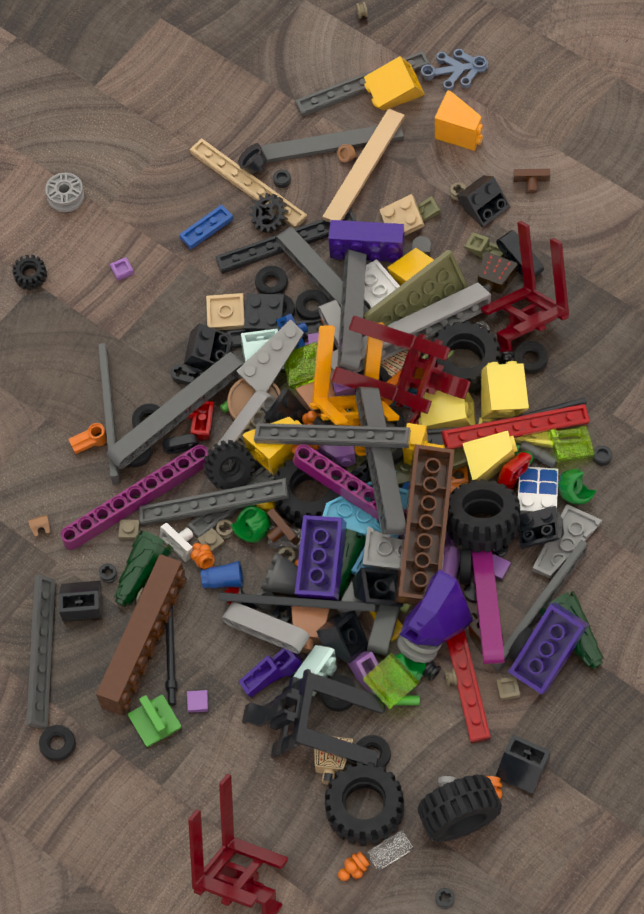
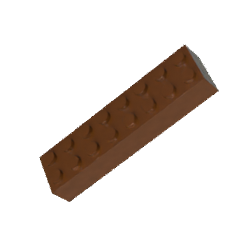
M415 444L413 449L405 514L406 528L402 540L396 593L397 603L417 605L423 599L430 579L439 569L442 571L455 451L453 449Z
M159 555L97 690L96 696L102 709L124 716L126 710L130 709L132 705L131 698L140 687L139 680L147 672V662L150 657L154 656L156 642L161 640L164 632L163 627L171 617L169 610L172 605L176 606L179 600L178 593L186 585L187 578L185 577V570L181 561Z

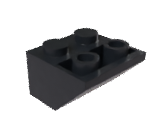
M483 175L456 195L464 211L482 227L486 226L510 207L494 176Z
M199 323L190 332L184 364L200 370L209 369L230 352L233 336Z
M556 506L520 515L519 536L521 549L560 540L564 535L563 519Z
M101 581L61 584L59 591V613L62 621L102 618Z
M512 735L495 777H499L501 781L533 795L550 760L551 751L516 735Z

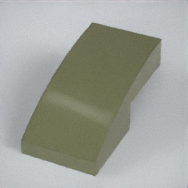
M432 196L417 205L423 222L442 213Z
M473 232L465 245V249L482 259L485 251L504 258V254L499 250L497 244L491 243L488 237Z

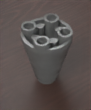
M275 553L261 589L268 592L296 595L295 587L298 566L283 555Z

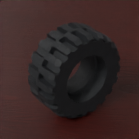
M457 321L453 322L452 326L447 324L443 327V330H438L431 341L435 342V339L443 341L442 345L449 347L450 351L456 349L471 350L480 357L482 362L472 368L458 367L452 364L448 358L446 361L437 358L436 363L444 366L443 372L470 381L468 392L478 394L481 391V370L490 362H498L500 364V344L496 342L497 338L494 334H489V329L486 327L481 328V325L478 323L474 325L470 324V321H464V323Z
M304 455V456H300V458H302V459H306V458H307L305 455ZM293 460L284 462V468L280 467L277 471L278 476L274 478V480L283 478L288 480L289 498L275 501L280 515L286 517L288 523L293 524L294 522L298 528H302L303 515L322 516L326 503L340 497L339 494L329 488L328 493L318 501L304 502L297 499L293 495L294 489L304 481L316 479L296 467ZM315 465V467H316L317 469H320V470L323 469L322 466H320V465ZM331 476L334 480H340L337 476Z
M481 479L477 482L473 480L468 484H461L459 489L456 487L450 494L446 526L448 536L458 546L462 545L464 549H472L474 552H491L493 549L497 551L502 546L506 547L517 537L520 529V501L518 497L506 485L498 484L497 481L493 480L488 482L485 479ZM487 513L494 516L490 518H475L471 515Z
M356 762L357 766L352 767L351 764L347 765L344 772L339 770L335 774L336 778L331 779L328 783L329 789H326L324 801L327 819L333 831H337L341 839L347 838L348 843L355 844L357 841L360 842V846H367L366 842H372V845L379 844V839L387 840L389 834L395 833L398 829V824L402 822L404 796L399 781L395 780V775L392 772L387 773L386 768L382 765L379 768L375 767V763L368 762V765H363V762ZM364 788L377 791L384 799V808L375 817L357 819L346 811L345 801L352 792Z
M475 774L455 779L434 789L433 792L428 793L420 801L417 811L428 837L435 842H447L470 835V833L490 824L491 821H494L499 816L502 804L491 780L484 775Z

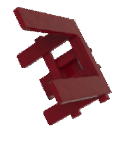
M523 221L517 222L524 287L481 307V312L486 315L501 309L510 314L509 323L511 324L496 332L501 353L506 351L512 352V340L535 329L541 332L546 329V324L556 320V318L562 321L569 318L562 242L555 238L550 239L556 301L536 290L530 228ZM522 299L532 303L520 310L511 306V304Z
M355 315L352 317L349 330L406 348L408 353L397 385L339 367L335 368L331 379L332 382L354 389L358 387L378 388L380 397L395 401V405L401 408L403 405L412 408L411 412L416 414L419 411L425 414L429 412L432 401L424 398L425 392L434 395L435 391L438 390L461 399L466 398L471 382L443 372L444 366L436 363L437 358L446 361L450 351L449 347L442 345L443 341L435 339V342L426 340L427 335L421 333L418 337ZM421 352L430 355L429 359L421 358ZM417 367L425 369L422 380L414 377ZM410 386L418 389L417 395L408 392Z
M226 774L219 783L222 847L205 867L201 811L196 809L188 819L192 889H194L195 894L200 896L207 891L223 897L221 904L229 906L232 901L249 908L258 903L262 905V914H277L283 904L276 901L275 889L257 882L259 879L257 870L263 863L282 869L288 862V857L234 837L232 777L230 774ZM236 853L254 859L248 868L230 862Z

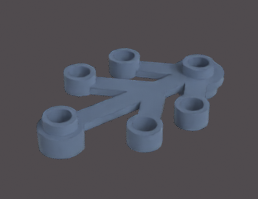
M462 49L454 51V59L447 56L445 52H439L436 55L437 62L440 64L447 63L450 66L435 69L432 65H424L421 68V77L426 81H430L434 76L453 73L448 80L443 82V89L447 92V90L452 91L454 89V83L464 71L470 70L467 76L461 78L460 81L461 87L468 89L476 74L487 70L488 61L483 56L472 57L464 53ZM464 60L468 63L462 64L459 61Z

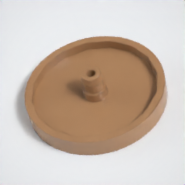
M243 378L235 382L228 394V411L234 421L256 392ZM274 382L267 391L268 394L275 396L276 399L281 393Z

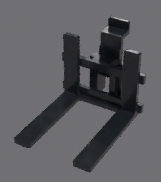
M306 669L303 672L302 679L297 681V677H291L289 686L283 688L282 694L275 697V700L263 706L252 702L245 705L242 719L243 724L250 723L259 727L270 724L271 729L278 730L281 728L279 741L273 743L272 757L280 756L291 749L304 745L353 762H363V765H368V762L375 763L376 767L377 751L308 729L307 721L313 691L379 714L385 712L386 698L311 673V670ZM295 705V710L293 712L291 711L292 706ZM294 722L293 733L287 736L288 726Z

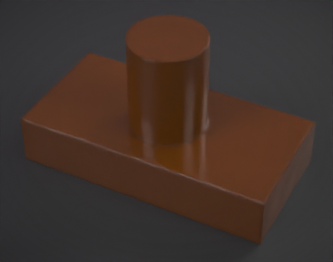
M550 168L514 169L513 182H526L527 193L538 192V181H550Z
M273 508L267 512L277 524L266 534L268 538L275 543L285 534L296 546L301 540Z

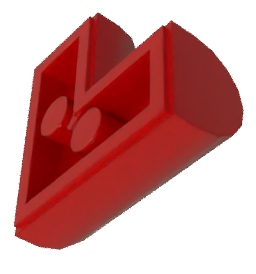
M213 401L205 402L185 418L192 420L190 434L197 435L200 441L208 440L210 437L214 408Z
M520 452L503 465L497 483H502L513 491L517 478L527 471L532 458L531 455L526 452Z

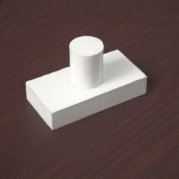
M168 523L163 524L160 528L159 538L163 539L166 545L170 544L174 548L173 551L183 561L187 562L191 559L190 554L193 550V547L187 542L193 538L192 531L189 528H185L180 533H177Z

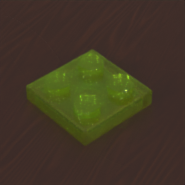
M316 341L295 349L287 359L284 366L291 389L314 381L318 345Z
M392 652L362 679L389 709L419 683Z

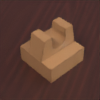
M47 514L28 520L34 536H39L38 528L43 527L46 533H50Z

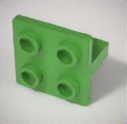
M146 695L139 698L141 706L128 713L131 722L146 747L155 744L182 728L163 695L150 701Z

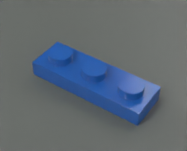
M221 204L180 233L179 237L192 250L234 220L233 215Z

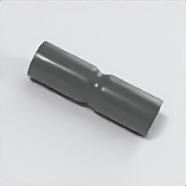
M526 441L522 443L519 449L521 452H531L534 459L551 468L556 466L559 459Z

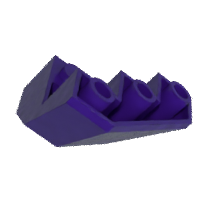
M439 569L430 579L423 599L406 616L399 635L417 645L439 646L463 632L473 621V617L457 579Z

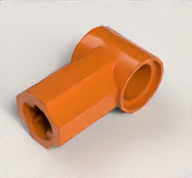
M94 423L89 426L88 430L69 438V442L75 454H78L93 446L105 445L107 443V434L102 424Z

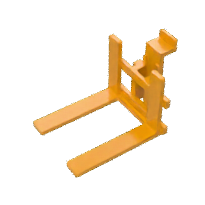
M333 325L320 326L313 397L310 407L312 409H320L324 413L320 417L323 421L331 420L335 425L361 426L356 395L328 397L335 327ZM369 336L367 338L364 376L379 380L383 341ZM381 399L385 420L398 421L399 415ZM355 446L354 451L358 456H366L365 447Z

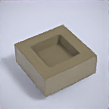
M120 520L119 540L134 541L140 530L139 520Z
M213 528L197 539L198 543L209 545L212 553L225 545V541Z
M515 676L496 680L500 701L520 698L519 686Z

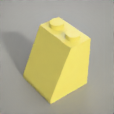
M516 361L506 362L505 364L490 362L481 370L482 419L510 418L523 414L529 408L523 363L517 364Z
M438 390L435 391L434 395L425 392L424 398L432 401L428 414L421 412L419 425L426 426L427 430L465 427L476 424L474 399L469 392H467L465 399Z
M508 431L463 443L472 480L476 482L481 479L489 481L501 471L503 465L515 457L514 452L518 451L514 436H509Z

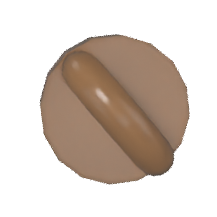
M344 144L338 148L337 155L342 162H351L357 157L354 147L350 144Z

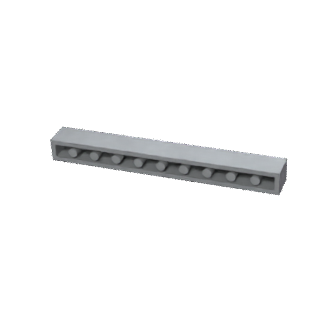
M476 283L391 323L388 327L418 337L421 333L427 335L426 339L435 336L438 330H443V327L447 324L452 326L453 322L460 321L462 323L482 313L481 307L491 303V294L482 285ZM368 336L362 337L361 360L359 368L355 373L364 370ZM383 341L381 361L406 350V348ZM338 349L332 353L330 379H332L337 367Z

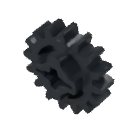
M266 193L265 198L259 195L260 200H254L256 205L250 206L253 212L249 213V216L254 217L251 223L255 224L256 229H260L264 233L266 231L272 233L273 229L279 231V225L284 227L282 221L288 220L285 214L289 213V211L284 209L287 204L283 202V198L277 197L278 195L276 194L270 195Z

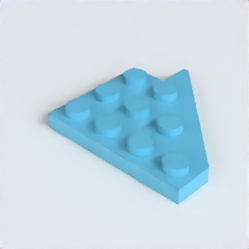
M372 481L366 483L367 485L373 488ZM399 488L402 507L406 510L408 490ZM342 496L326 503L322 516L343 518L347 522L346 529L358 532L357 535L362 536L363 534L366 537L367 526L381 532L380 522ZM369 497L364 498L367 502H373ZM390 534L394 538L398 539L399 535Z

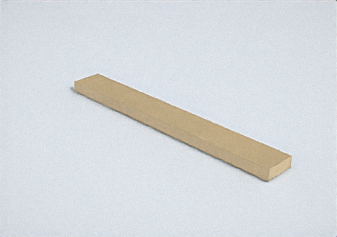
M388 108L324 213V221L330 223V220L344 219L403 122L404 114Z
M202 138L190 149L192 155L252 199L259 201V195L265 198L266 193L270 195L276 194L278 195L277 197L283 198L252 174L241 169L237 163ZM283 198V202L287 204L284 209L289 211V213L285 214L288 220L283 221L296 229L307 219V214Z

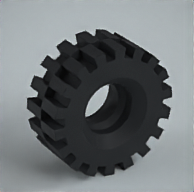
M224 440L220 441L221 445L214 444L215 449L213 451L209 449L207 452L210 455H205L204 457L207 463H203L207 478L216 488L221 490L241 487V484L246 486L248 484L246 480L248 478L251 480L253 477L250 472L255 471V468L252 466L255 465V461L252 459L251 453L239 442L236 441L234 443L233 440H228V443ZM228 459H234V467L229 471H223V463Z

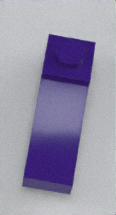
M283 648L274 657L267 655L241 678L239 683L246 694L252 698L256 693L274 681L285 676L290 677L300 668L303 662L298 654Z

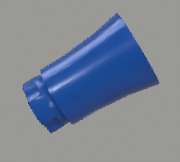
M240 560L201 570L202 587L211 589L225 587L243 588V571Z

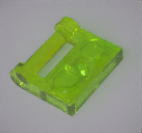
M586 426L558 431L556 429L548 430V438L552 443L557 462L593 458L595 455ZM573 436H580V437H581V438H578V439L559 440V438H565V437H573Z

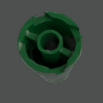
M346 529L339 600L344 590L347 589L352 576L351 570L364 549L366 537L363 534L361 539L357 538L358 532Z
M139 530L131 546L133 548L114 595L117 604L123 607L131 605L140 589L145 587L159 555L170 557L174 550L170 544L164 547L162 546L164 543L163 539L147 531Z
M571 591L570 595L567 592L547 604L549 607L551 603L556 602L589 624L574 591ZM544 608L540 611L542 616L546 612ZM589 625L573 651L588 668L592 667V669H595L603 664L602 659L604 657Z

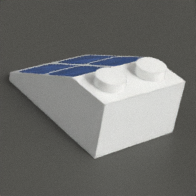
M528 467L527 471L519 477L518 499L520 501V515L553 506L557 508L558 469Z

